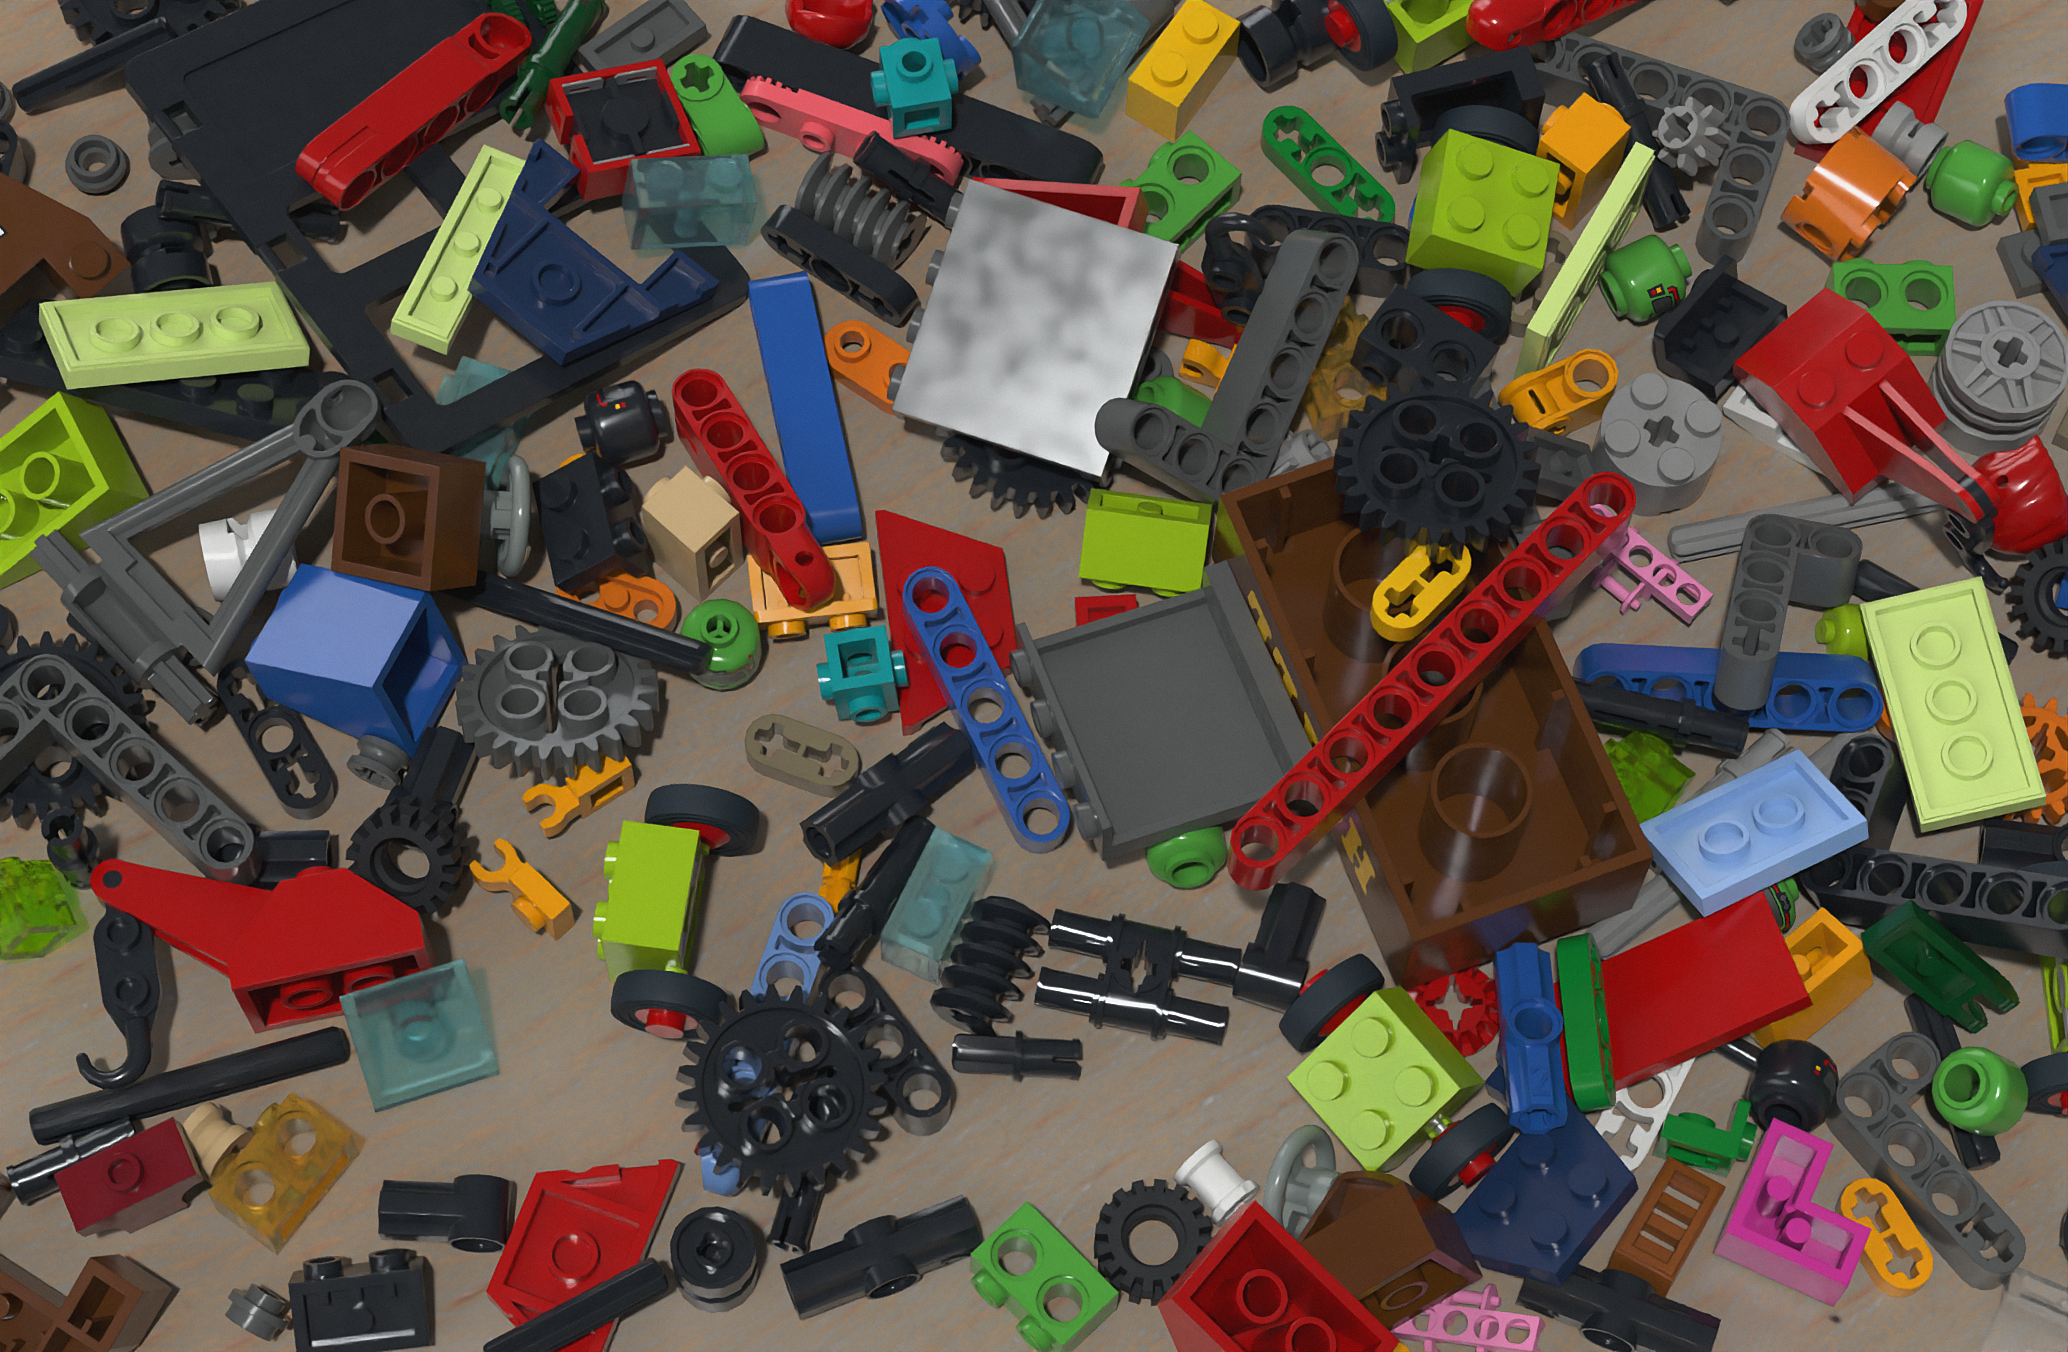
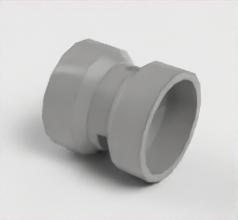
M1897 101L1882 118L1871 137L1911 168L1910 172L1917 176L1919 180L1942 149L1949 132L1935 123H1922L1916 119L1913 109Z

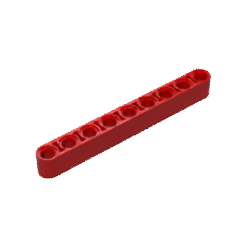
M1608 471L1595 473L1587 478L1237 822L1232 830L1226 863L1229 875L1236 884L1254 891L1268 889L1276 884L1622 541L1627 533L1637 498L1634 487L1627 478L1618 473ZM1596 504L1607 505L1616 512L1617 516H1600L1590 506ZM1555 545L1565 546L1575 554V557L1570 559L1558 558L1548 548ZM1511 587L1524 588L1534 598L1528 601L1515 600L1505 590ZM1472 628L1479 629L1487 633L1491 641L1482 644L1473 643L1466 639L1462 632ZM1425 671L1439 672L1445 676L1449 683L1438 687L1431 686L1423 682L1419 674ZM1385 713L1395 714L1403 720L1405 726L1395 730L1386 729L1379 725L1375 717ZM1340 756L1351 757L1359 762L1362 769L1353 773L1341 772L1333 766L1331 760ZM1298 799L1307 800L1315 805L1318 812L1308 817L1297 816L1288 809L1286 804ZM1260 843L1269 847L1274 856L1265 861H1255L1247 857L1241 849L1247 844Z

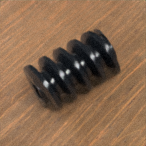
M988 896L986 899L974 902L970 911L973 921L964 924L960 933L963 943L954 946L950 955L953 965L944 968L940 977L942 988L934 990L929 1001L932 1009L941 1019L968 1033L980 1035H996L994 1029L987 1024L989 1019L1008 1022L1011 1012L1000 1004L998 999L1001 997L1017 1000L1021 993L1018 986L1008 980V976L1028 977L1031 968L1017 956L1019 953L1038 955L1041 949L1040 944L1027 934L1029 931L1048 933L1051 926L1046 918L1016 900L1007 897Z

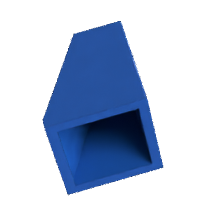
M303 563L298 567L289 585L282 590L275 609L260 635L253 640L249 653L244 660L268 699L292 708L358 739L362 735H371L389 741L405 751L411 761L414 758L426 727H433L455 684L462 675V666L468 664L429 591L335 572L328 568Z

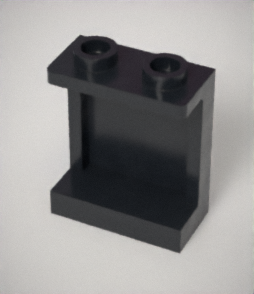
M1528 46L1512 48L1391 78L1387 102L1381 103L1380 107L1383 125L1382 130L1375 134V143L1381 164L1384 167L1391 165L1397 184L1410 181L1416 149L1431 146L1433 129L1437 119L1441 114L1450 109L1467 105L1497 107L1524 117L1536 130L1538 129L1546 94Z

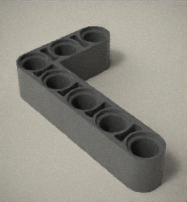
M1573 32L1551 41H1540L1528 47L1532 58H1539L1545 62L1544 64L1534 63L1546 94L1545 104L1555 107L1564 105L1569 109L1584 92L1599 102L1590 82L1582 77L1586 75L1582 67L1617 51L1626 76L1637 98H1643L1638 95L1640 93H1647L1657 98L1656 100L1644 98L1648 109L1644 110L1652 132L1658 129L1666 107L1672 109L1677 106H1685L1688 97L1695 98L1705 107L1712 105L1722 112L1726 117L1718 128L1731 137V142L1725 144L1724 150L1718 158L1722 161L1700 222L1695 245L1698 254L1706 262L1714 266L1724 255L1735 259L1736 263L1744 258L1790 127L1791 116L1788 108L1782 101L1761 92ZM1750 129H1760L1769 136L1757 135ZM1734 177L1746 178L1753 184H1741L1735 181ZM1716 226H1728L1734 229L1736 234H1726L1718 230Z
M1308 229L1295 230L1285 238L1264 283L1262 294L1259 295L1201 428L1163 406L1118 397L1104 403L1096 415L1094 429L1098 443L1106 451L1190 499L1218 506L1220 494L1266 479L1357 273L1359 252L1355 243L1349 236Z
M51 654L34 656L0 686V730L6 727L18 728V733L11 741L0 744V793L54 741H57L208 879L248 886L255 881L261 872L263 861L253 832L247 823L66 660ZM54 683L65 685L60 695L54 699H37L40 691L47 685ZM105 723L109 725L107 732L99 739L91 741L81 739L82 733L92 724ZM150 763L154 765L152 772L142 780L131 781L125 779L129 769L136 764ZM194 803L199 805L198 811L189 820L178 822L170 819L173 810L181 804ZM237 843L245 846L240 857L234 861L224 863L214 859L218 850L226 844Z

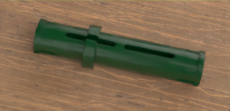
M568 0L535 53L526 56L519 65L516 83L499 104L500 115L507 123H511L521 108L524 112L516 122L515 127L526 129L532 126L536 120V115L546 101L550 79L564 77L563 73L577 53L578 48L582 45L598 18L605 12V0H589L586 6L582 5L584 0Z

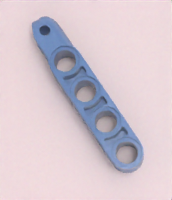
M802 892L792 895L783 902L777 913L749 991L758 1004L763 1003L768 985L784 977H791L801 982L803 985V1004L811 1006L817 998L819 983L822 976L826 973L828 966L817 957L821 951H814V944L835 919L832 907L825 898L816 893ZM804 920L814 921L823 928L821 933L809 939L798 938L790 930L795 924ZM779 996L780 1001H788L790 997ZM789 1038L783 1042L785 1051L794 1060L802 1038ZM733 1059L723 1064L725 1074L735 1083L746 1084L756 1079L755 1071L744 1060ZM775 1079L765 1096L774 1093L783 1094L785 1088H782L778 1080ZM728 1107V1110H729L730 1112L736 1113V1112L732 1111V1110ZM762 1118L753 1119L747 1123L748 1132L753 1139L761 1143L765 1132L768 1131L772 1122ZM715 1150L702 1154V1177L705 1191L721 1196H730L740 1190L736 1187L738 1168L730 1165L725 1171L716 1175L713 1173V1169L719 1154Z

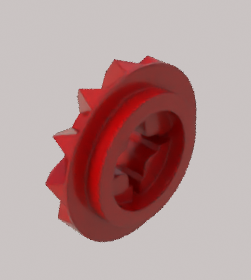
M1477 965L1405 990L1463 1057L1473 1055L1484 1049L1498 1033L1499 1019L1495 979L1489 978L1479 970ZM1449 986H1453L1454 992H1457L1459 1002L1469 1003L1472 1008H1466L1462 1011L1457 1024V1030H1453V1020H1449L1448 1011L1437 1009L1434 1004L1444 1002Z

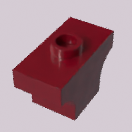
M174 1117L54 1174L75 1230L83 1237L108 1229H123L129 1234L189 1206L184 1193L192 1186L203 1181L181 1123Z

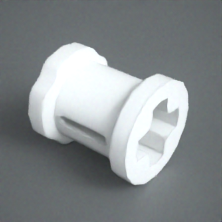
M1213 1139L1203 1145L1184 1162L1174 1175V1180L1180 1186L1188 1185L1213 1212L1211 1220L1214 1224L1221 1226L1227 1222L1239 1206L1252 1200L1259 1191L1260 1186L1253 1179L1245 1181L1221 1155V1144Z

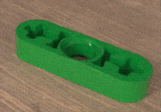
M1280 106L1267 114L1263 121L1260 141L1264 155L1321 212L1357 217L1358 206L1365 212L1375 208L1379 211L1377 221L1393 223L1395 202L1391 194L1306 111L1296 106ZM1281 129L1286 134L1294 130L1299 132L1297 144L1290 138H1286L1281 142L1278 141V130ZM1301 150L1306 154L1302 163H1300ZM1332 164L1342 171L1344 179L1337 185L1324 186L1313 179L1311 171L1318 165ZM1356 187L1353 200L1349 194L1352 188ZM1369 216L1366 217V218H1364V219L1374 220L1373 218H1371V217H1369Z
M1592 933L1559 938L1557 940V958L1569 1073L1574 1098L1581 1112L1614 1107L1616 1105V1088L1603 970L1597 943Z

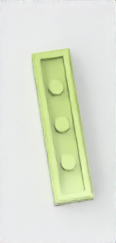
M485 144L483 145L391 321V334L444 355L448 354L476 299L474 295L467 291L471 278L526 160Z

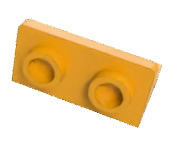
M869 541L822 547L831 562L836 577L834 596L827 602L806 611L790 606L771 575L763 571L751 555H747L753 615L759 624V631L768 630L769 639H786L805 635L806 625L829 623L831 632L866 628V619L878 616V603L875 595ZM801 591L799 596L806 599L804 591Z

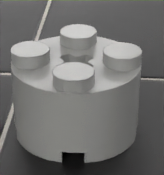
M1643 373L1637 376L1633 382L1617 391L1604 409L1592 447L1596 470L1598 473L1605 471L1618 473L1628 479L1634 487L1637 497L1633 514L1652 517L1660 516L1661 512L1678 508L1681 511L1698 500L1709 482L1722 444L1721 411L1715 403L1709 401L1702 392L1688 383L1674 378L1661 377L1655 373Z

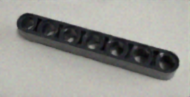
M748 15L732 17L712 57L721 66L722 71L737 93L741 94L748 79L750 80L753 76L756 79L758 76H762L765 81L767 78H771L773 85H776L777 81L783 83L781 88L788 87L792 92L798 93L799 89L889 120L886 106L876 107L872 93L870 72L879 71V63L823 42L808 39L801 34ZM961 93L951 95L952 129L916 134L919 137L926 135L929 140L931 136L936 137V143L939 145L943 140L947 142L945 148L954 147L956 149L955 152H959L964 161L959 175L969 179L980 177L1093 184L1104 160L1100 150L1083 138Z

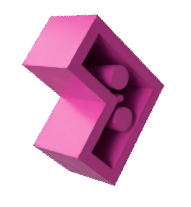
M1773 1118L1758 1145L1713 1252L1832 1307L1835 1306L1849 1286L1871 1232V1228L1811 1202L1834 1144Z

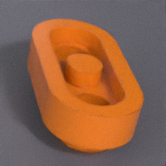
M848 320L833 326L826 333L823 340L830 376L882 411L896 416L892 411L894 401L887 399V391L896 366L899 364L906 367L911 352L862 321ZM848 342H857L862 345V348L857 352H847L842 347Z
M621 568L613 570L570 594L556 587L557 595L581 602L578 598L582 593L586 591L597 592L600 596L595 602L584 604L637 620L636 616L639 612L652 610L657 613L656 618L650 622L643 623L671 632L677 621L675 597L667 585L644 575L637 579Z

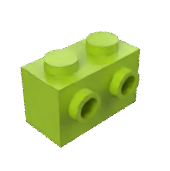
M1091 488L1086 510L1078 578L1091 579L1093 584L1107 589H1121L1126 587L1127 584L1151 587L1153 592L1166 597H1175L1201 589L1212 504Z

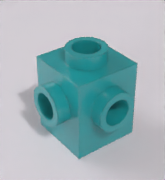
M938 37L924 40L904 38L894 42L892 45L879 47L880 70L870 72L871 87L875 106H886L893 138L952 129L951 95L959 93L958 78L953 58L944 60L942 58Z
M885 625L853 628L843 632L823 635L828 662L816 664L822 701L834 699L839 720L851 718V720L856 722H871L883 718L887 712L900 710L896 688L908 686L903 651H890Z

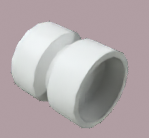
M278 508L250 514L245 525H240L234 518L199 524L203 556L215 602L224 600ZM294 543L268 585L267 591L287 587L296 573L299 563Z

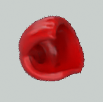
M2038 435L2033 436L2026 444L2017 449L1985 454L1971 465L1989 481L2001 499V503L1996 507L1998 515L1992 519L1995 525V532L1991 549L2008 555L2030 554L2033 550L2044 548L2043 545L2060 541L2068 535V496L2059 473L2054 466V462ZM2007 483L2006 486L2000 487L2001 484Z

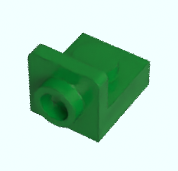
M1738 1099L1729 1116L1726 1130L1715 1128V1122L1703 1115L1683 1112L1675 1116L1667 1113L1658 1131L1652 1156L1665 1160L1670 1156L1691 1168L1726 1178L1736 1159L1747 1162L1752 1149L1757 1125L1747 1122L1751 1102Z

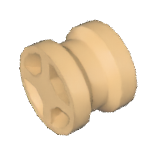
M206 1102L199 1106L181 1125L201 1175L210 1184H217L234 1170L246 1154L253 1137L251 1131L243 1125H231L225 1121L222 1110L212 1102Z

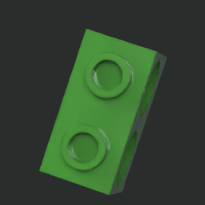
M1189 129L1174 144L1168 141L1160 146L1151 157L1148 168L1135 181L1129 178L1118 185L1141 188L1149 207L1148 214H1154L1161 218L1157 222H1145L1142 233L1178 244L1182 255L1205 233V226L1212 217L1228 212L1239 201L1242 172ZM1190 176L1199 179L1201 183L1188 185L1180 182L1178 179Z
M1854 258L1842 263L1833 262L1823 289L1826 287L1847 300L1859 299L1864 301L1870 307L1865 310L1874 317L1909 356L1938 357L1952 325L1956 322L1953 266L1933 265L1925 260H1911L1903 264H1874L1869 259ZM1908 301H1919L1925 304L1929 310L1916 309Z
M1028 1201L971 1253L970 1271L975 1275L970 1280L972 1286L993 1308L997 1309L1003 1304L1020 1321L1016 1325L1018 1333L1036 1352H1046L1047 1350L1050 1352H1072L1117 1310L1119 1292ZM1020 1251L1029 1255L1035 1265L1026 1274L1011 1275L1005 1272L998 1262L1005 1254ZM1067 1297L1078 1305L1080 1313L1070 1321L1060 1322L1049 1317L1045 1312L1044 1306L1053 1298Z

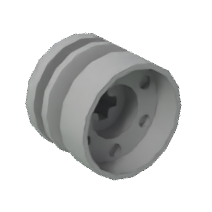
M1991 300L1968 309L1952 325L1927 383L1930 391L1947 416L1946 429L1939 435L1956 449L1977 457L1997 451L2014 450L2026 444L2033 436H2040L2068 382V341L2059 325L2040 309L2015 300Z

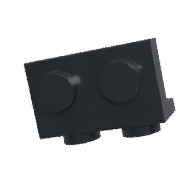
M1724 255L1711 270L1706 269L1701 272L1694 281L1687 297L1675 310L1670 309L1665 312L1658 321L1654 330L1658 369L1680 381L1690 384L1703 394L1717 400L1736 379L1733 375V362L1788 318L1787 305L1738 280L1736 260Z
M591 451L532 483L556 587L570 594L617 568L623 569L637 579L649 572L644 553L648 545L647 538L636 520L632 499L635 497V488L631 478L622 467L613 466Z

